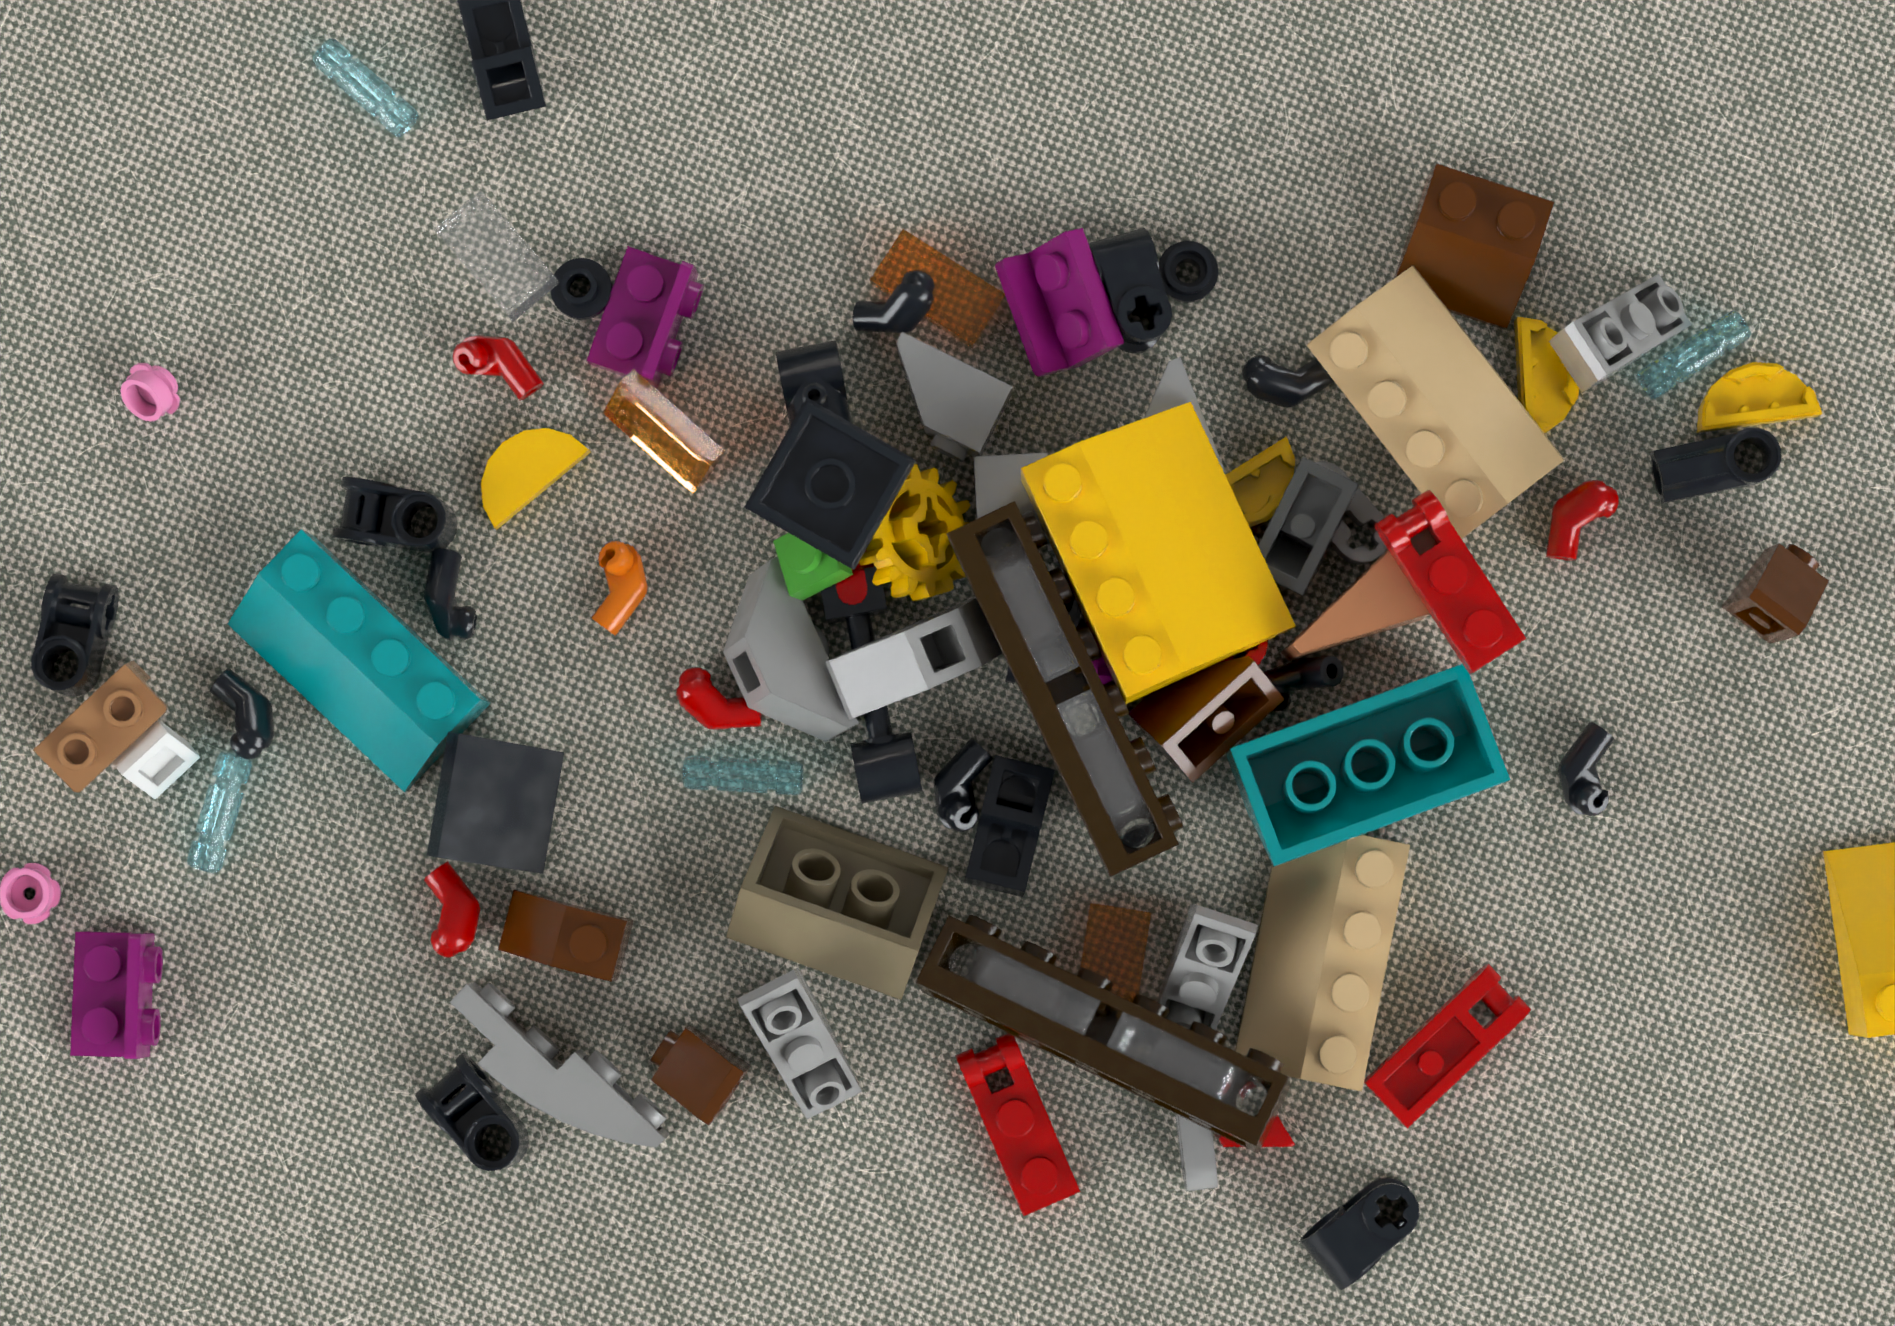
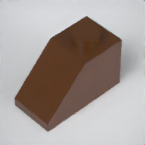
M1778 543L1766 548L1722 605V608L1769 644L1799 636L1802 633L1829 581L1816 571L1820 566L1818 561L1805 550L1794 544H1789L1785 548Z
M1249 656L1218 662L1154 691L1134 707L1128 715L1157 750L1194 783L1285 699L1256 662Z
M513 890L498 950L551 967L613 982L619 980L634 920Z
M691 1025L685 1027L680 1036L670 1030L650 1059L652 1063L659 1067L651 1081L708 1126L719 1116L751 1067L750 1064Z

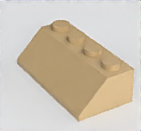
M1414 265L1353 307L1307 344L1310 351L1422 494L1430 490L1437 497L1461 539L1565 460Z
M1360 835L1281 865L1271 866L1235 1048L1236 1052L1246 1056L1249 1049L1253 1048L1282 1062L1284 1066L1280 1073L1286 1076L1362 1092L1410 849L1409 844Z

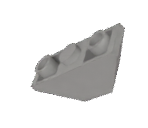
M1657 274L1573 321L1557 333L1549 343L1583 393L1692 324L1684 313L1683 304L1678 294L1671 287L1667 286L1661 276Z
M778 556L770 559L748 576L723 653L748 708L826 742L856 726L859 722L856 717L848 719L825 661L830 659L828 657L829 646L825 635L820 628L813 625L803 601L789 596Z
M973 597L825 661L848 719H852L929 690L981 667L1003 653L976 597Z
M1191 904L1176 941L1157 999L1158 1003L1170 1010L1166 1019L1187 1029L1190 1028L1193 1021H1196L1216 1030L1255 937L1257 924L1200 905Z
M799 968L737 998L741 1009L806 1119L862 1092L820 1005Z

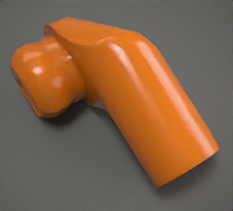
M611 541L601 548L598 556L599 566L604 568L610 593L591 618L616 636L644 599L648 586L642 558L636 549L620 541Z

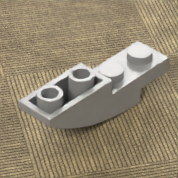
M476 982L468 983L450 1001L465 1018L494 1044L491 1050L477 1064L505 1088L533 1107L563 1123L593 1135L623 1143L657 1148L670 1135L661 1126L667 1119L666 1115L644 1094L639 1093L633 1099L616 1083L622 1076L621 1072L604 1055L595 1050L588 1056L580 1049L575 1051L561 1065L554 1058L560 1052L558 1046L538 1027L533 1025L526 1031L509 1015L515 1009L514 1004L491 983L488 982L483 989Z

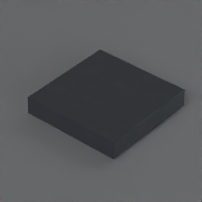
M806 398L744 508L855 570L917 460Z
M448 732L426 856L543 874L564 752Z

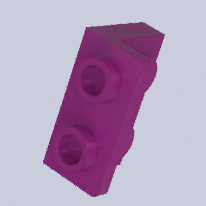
M1083 228L1065 231L1029 253L1006 257L995 264L1032 371L1037 377L1081 367L1124 344Z
M627 246L610 299L605 307L586 360L588 364L658 388L662 374L671 377L676 369L683 347V342L675 339L683 317L693 319L703 293L704 284L696 282L698 272L695 265L682 261L680 265Z
M75 932L70 1056L124 1057V1059L150 1057V1046H157L161 1031L160 1011L158 1008H152L153 983H160L163 972V952L160 946H154L155 933Z

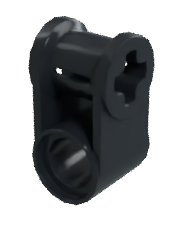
M1145 228L1088 243L1124 340V344L1118 346V348L1131 354L1143 353L1151 349L1169 327L1172 319V309L1160 275L1156 249L1149 232ZM1133 310L1136 311L1139 318H1150L1151 323L1145 331L1140 322L1130 323L1128 320Z
M342 478L341 487L346 490L341 524L339 527L333 528L332 538L381 548L391 546L421 552H432L434 549L439 548L444 549L454 540L457 532L455 513L447 503L436 496L424 491L398 488L391 484L368 479ZM424 507L435 508L438 515V523L435 530L426 537H415L411 527L413 516Z
M55 573L50 577L43 596L41 622L34 652L31 657L33 675L42 686L65 696H80L88 693L96 685L100 677L108 636L112 631L117 615L119 592L116 585L104 584L100 589L68 582L66 575ZM74 603V604L89 606L90 608H89V609H84V608L74 607V606H70V605ZM74 651L79 660L76 674L69 680L59 682L54 674V664L61 654Z
M462 1053L455 1060L457 1066L428 1090L422 1087L415 1093L418 1102L429 1117L453 1139L470 1162L478 1168L487 1171L509 1168L520 1162L526 1154L529 1145L526 1127L501 1098L497 1088L485 1072L467 1054ZM464 1086H466V1088L460 1094H458L453 1100L448 1102L450 1098H452L457 1092H459ZM493 1124L504 1127L511 1137L510 1150L502 1159L492 1158L483 1147L482 1139L484 1132Z
M1391 1177L1378 1178L1368 1183L1367 1186L1345 1204L1337 1207L1320 1219L1301 1237L1299 1242L1339 1290H1343L1365 1275L1386 1252L1412 1232L1417 1226L1420 1216L1419 1204L1410 1189L1400 1180ZM1386 1195L1390 1200L1394 1201L1402 1196L1404 1199L1398 1204V1209L1402 1216L1394 1222L1387 1216L1376 1220L1375 1217L1380 1212L1379 1206L1376 1203L1379 1197Z

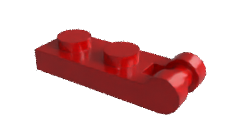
M1427 490L1412 500L1414 507L1398 517L1389 514L1375 523V528L1468 673L1472 674L1527 638L1449 521L1448 515L1440 501L1430 490ZM1427 528L1437 545L1419 556L1410 539Z
M1489 963L1473 974L1459 991L1364 1079V1084L1405 1128L1408 1129L1530 1013L1531 1008L1519 995L1512 998L1498 983L1501 976ZM1480 1000L1494 1014L1493 1018L1484 1027L1468 1012Z
M1006 1033L995 1038L997 1044L977 1053H974L971 1048L955 1055L1020 1210L1023 1216H1026L1080 1192V1189L1014 1036ZM1007 1067L1014 1083L991 1093L985 1076Z

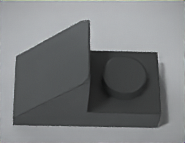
M1302 457L1258 544L1275 582L1301 596H1304L1332 547V540L1359 488L1358 483L1305 457Z

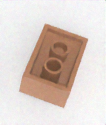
M1427 528L1410 539L1419 556L1437 545ZM1387 550L1285 647L1281 653L1288 661L1420 621L1429 616L1430 613L1389 550Z

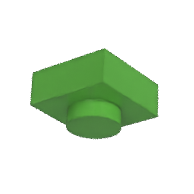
M790 533L773 541L788 593L791 597L803 601L853 575L851 568Z

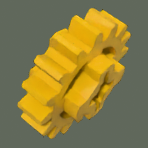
M914 465L867 547V552L863 554L859 561L861 566L874 564L877 570L874 573L872 582L876 586L891 582V596L894 598L910 595L912 601H919L934 597L935 595L952 591L954 589L953 581L966 577L946 533L969 523L964 522L962 514L971 505L968 500L956 502L952 496L957 486L953 480L938 484V469L934 467L920 471L918 465Z

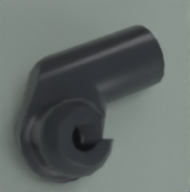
M1260 355L1250 358L1242 369V378L1247 383L1248 391L1255 398L1281 407L1296 406L1334 383V380L1317 358L1293 371L1272 363L1269 357Z
M439 548L434 549L431 554L424 590V600L439 635L450 641L453 640V637L468 640L475 634L477 615L475 609L471 606H457L455 591L462 556L456 551Z
M228 668L214 682L210 693L235 712L236 733L230 738V746L233 752L244 759H255L259 757L263 749L270 746L274 737L272 705L263 694Z
M1593 722L1588 723L1562 758L1558 767L1565 802L1575 813L1588 816L1601 814L1608 805L1609 794L1607 790L1601 787L1596 765L1615 740L1611 734Z
M972 738L940 770L933 782L936 813L945 827L958 832L970 830L978 821L979 811L975 807L972 781L993 760L992 756Z

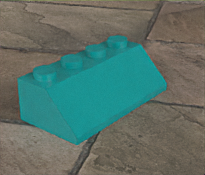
M302 529L258 573L227 623L403 792H407L445 752L448 732L462 734L491 704L315 536Z
M1463 664L1232 747L1227 754L1229 765L1247 813L1273 867L1511 780L1471 676Z

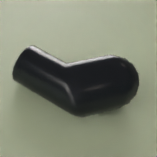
M912 270L904 274L901 284L897 285L886 302H856L852 318L855 330L885 333H907L914 330L929 311L934 301L932 295L935 288L934 280L926 272Z
M1335 656L1302 658L1264 671L1263 673L1285 699L1273 711H1285L1290 706V691L1333 687L1340 684L1344 675L1341 661Z

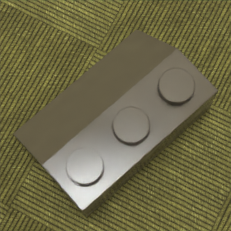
M775 806L740 887L726 938L902 1000L949 867Z

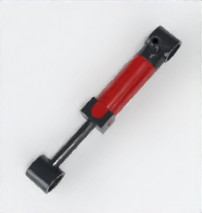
M836 340L776 352L790 426L806 398L852 423ZM858 563L855 570L852 569V576L821 591L828 624L846 621L851 650L875 640L870 616L888 613L883 584L876 586L872 582L874 573L877 570L873 563L862 566ZM887 706L864 714L868 739L850 743L862 804L923 792L912 733H892Z

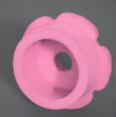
M138 363L131 367V375L122 384L120 391L126 407L135 416L145 421H156L166 412L173 414L180 404V398L176 394L178 384L174 376L167 369L157 365L151 366L148 363Z
M27 863L24 868H12L4 875L0 884V905L7 916L11 919L21 918L26 924H37L50 916V909L59 904L61 889L59 883L50 877L51 872L47 867L38 863ZM29 887L35 890V897L31 900L25 897V890Z

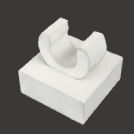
M158 719L112 763L122 776L156 799L187 771L200 756L188 741Z

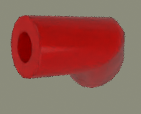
M483 335L469 336L457 344L453 351V363L461 373L466 375L502 376L519 401L528 398L544 385L516 343L509 338Z
M1590 480L1581 483L1558 499L1552 509L1546 557L1576 561L1581 528L1596 518L1603 516L1609 518L1615 513L1619 505L1617 491L1613 487L1607 486L1603 481Z
M692 667L683 671L679 676V686L676 689V695L680 706L705 728L717 730L762 726L761 713L748 708L744 697L725 698L712 685L710 680L711 674L707 670L700 667Z
M447 861L426 876L424 881L443 905L438 927L431 933V945L437 954L451 958L459 952L466 951L475 940L480 916V904L452 865Z

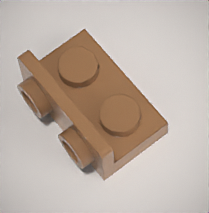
M134 660L130 661L114 673L37 745L33 751L74 792H81L166 713L167 705L146 684L151 677Z

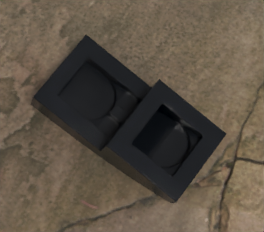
M457 0L473 59L471 63L486 120L546 107L522 0Z
M995 755L964 883L1024 897L1055 769Z

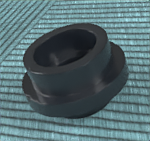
M1181 241L1175 243L1164 251L1159 260V271L1167 296L1178 302L1192 303L1205 298L1213 290L1217 282L1218 264L1216 258L1206 246L1198 242ZM1182 263H1191L1197 268L1199 276L1192 283H1184L1176 276V268Z
M576 258L562 264L554 273L550 286L551 297L556 307L564 315L576 320H587L596 317L605 310L611 296L612 282L607 271L599 263L587 258ZM586 278L590 280L591 287L585 296L578 298L571 295L570 287L576 279Z

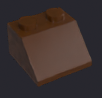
M1436 163L1426 178L1394 278L1414 265L1451 313L1506 330L1536 261L1554 202Z

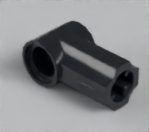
M1759 427L1746 428L1737 433L1650 452L1652 475L1661 504L1734 488H1749L1770 478L1778 470L1781 462V448L1777 439L1769 431ZM1740 442L1751 443L1760 450L1762 466L1756 474L1746 473L1736 465L1734 451Z

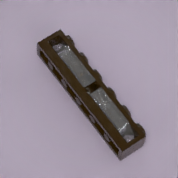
M1014 501L946 533L1109 877L1179 845L1174 832L1184 828L1183 823L1168 793L1157 798L1146 775L1157 770L1142 738L1138 737L1129 741L1119 718L1129 714L1127 706L1114 680L1102 684L1092 661L1101 658V652L1088 625L1084 623L1075 628L1065 605L1074 601L1075 598L1060 567L1058 566L1048 571L1038 551V548L1048 544L1034 512L1030 510L1021 515Z
M969 914L965 923L950 915L948 916L916 980V984L923 993L1259 1154L1291 1087L1290 1077L1280 1073L1284 1066L1282 1062L1253 1048L1249 1049L1246 1056L1223 1046L1227 1039L1225 1035L1202 1023L1193 1021L1190 1028L1187 1029L1166 1018L1170 1010L1143 995L1136 994L1133 1002L1128 1001L1110 992L1113 983L1091 970L1080 967L1076 975L1054 965L1058 958L1056 955L1034 943L1024 941L1020 949L999 939L1002 933L1001 929L977 916Z

